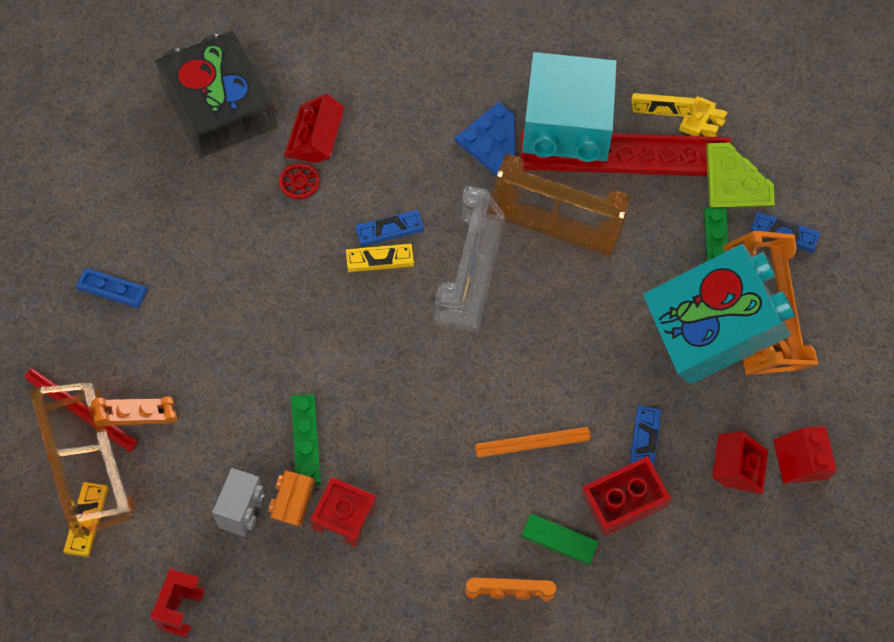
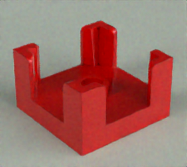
M331 477L310 519L312 529L322 533L324 529L343 536L345 543L357 547L361 538V529L368 515H372L377 505L376 495Z
M173 569L169 570L150 616L159 630L184 638L188 637L191 626L182 623L184 615L177 612L180 607L182 597L198 602L202 601L206 590L203 587L197 586L200 582L199 577Z

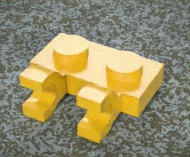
M697 96L695 118L685 117L680 124L679 131L692 136L703 134L704 137H717L718 126L723 127L727 111L715 109L716 103ZM711 119L715 125L708 124V120Z

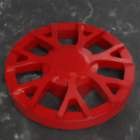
M302 163L288 166L279 177L281 191L287 197L298 200L312 196L317 191L320 183L317 171L313 167ZM297 169L298 173L292 174L291 170ZM305 169L310 171L307 176L303 173ZM284 177L291 178V182L283 181ZM316 178V182H308V179ZM289 186L293 187V189H291L290 191H287L285 189ZM308 186L312 188V190L307 192L305 188ZM296 190H302V194H295Z

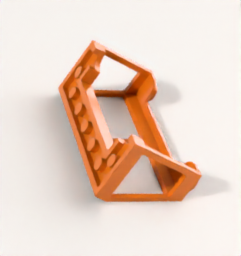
M752 231L724 245V251L726 252L743 243L752 257L757 255V248L769 247L778 293L784 292L795 314V317L785 321L791 334L786 340L792 357L790 359H783L782 352H776L771 345L743 359L745 375L798 371L818 365L815 349L810 345L803 346L788 260L792 259L796 253L794 234ZM762 237L774 238L776 240L771 242H762ZM779 365H791L789 367L774 368Z

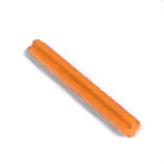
M588 427L477 443L475 445V453L477 457H485L589 441L590 430Z

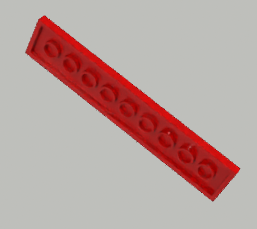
M521 130L520 170L708 176L706 145L708 143L731 144L730 137L612 133L607 161L595 160L585 162L578 158L540 157L536 154L522 153L524 130Z

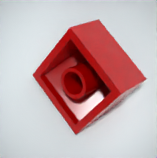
M826 426L801 428L773 439L783 484L829 480L837 471Z
M743 431L718 434L712 478L725 487L763 494L768 450Z

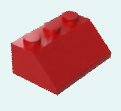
M327 93L300 105L284 157L312 163H319L329 159L333 152L334 141L338 136L337 131L343 119L342 114L345 107Z

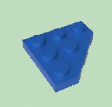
M500 102L455 137L457 144L499 179L515 167L514 114Z

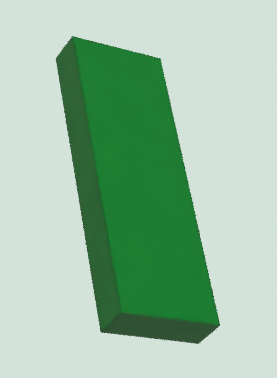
M530 514L521 538L586 565H590L599 542L533 514Z

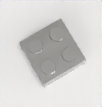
M231 468L212 512L218 528L246 537L248 530H253L257 519L255 513L258 508L261 509L266 498L258 476Z

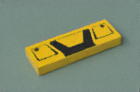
M633 93L632 107L635 113L695 118V98Z
M412 244L346 250L348 272L414 266Z
M83 482L63 550L65 554L90 557L109 489L107 485Z

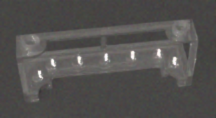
M465 185L462 194L463 210L461 222H466L469 225L455 283H443L437 290L434 325L478 334L506 217L487 189ZM488 203L491 204L498 216L486 213ZM468 206L474 207V210H468ZM440 305L448 307L446 310L440 311Z

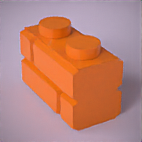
M285 470L284 475H280L276 483V489H279L276 499L272 498L268 512L271 513L270 518L301 527L316 480Z

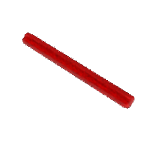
M29 369L25 373L24 377L28 382L127 451L132 452L137 447V440L116 425H95L93 418L95 416L94 410L35 369Z

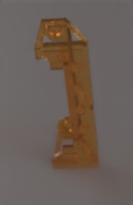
M506 153L498 171L488 215L611 257L623 227L632 195L614 191L606 199L523 172V161L516 156ZM513 184L555 198L556 204L553 213L518 202L520 192L514 189ZM561 201L611 217L612 219L608 221L601 220L597 229L557 214Z
M91 382L40 387L30 390L65 520L74 537L78 538L134 519L131 511L136 508L132 496H126L106 428L105 426H97L94 423L95 411L92 410L91 401L95 398H102L100 390H94ZM83 389L84 391L83 394L51 404H47L42 394ZM86 399L99 444L59 450L51 424L52 416L50 410ZM100 450L118 508L79 515L73 501L61 455ZM121 514V517L83 529L81 520Z

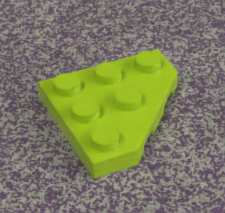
M708 143L706 145L709 208L775 206L774 184L760 174L750 161L743 158L735 150V147L730 143Z

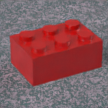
M648 456L582 487V496L604 537L669 507L671 500Z

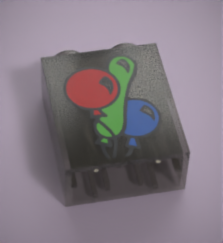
M233 30L222 35L211 34L205 37L201 43L185 49H171L163 57L155 60L161 85L199 159L277 128L274 104Z

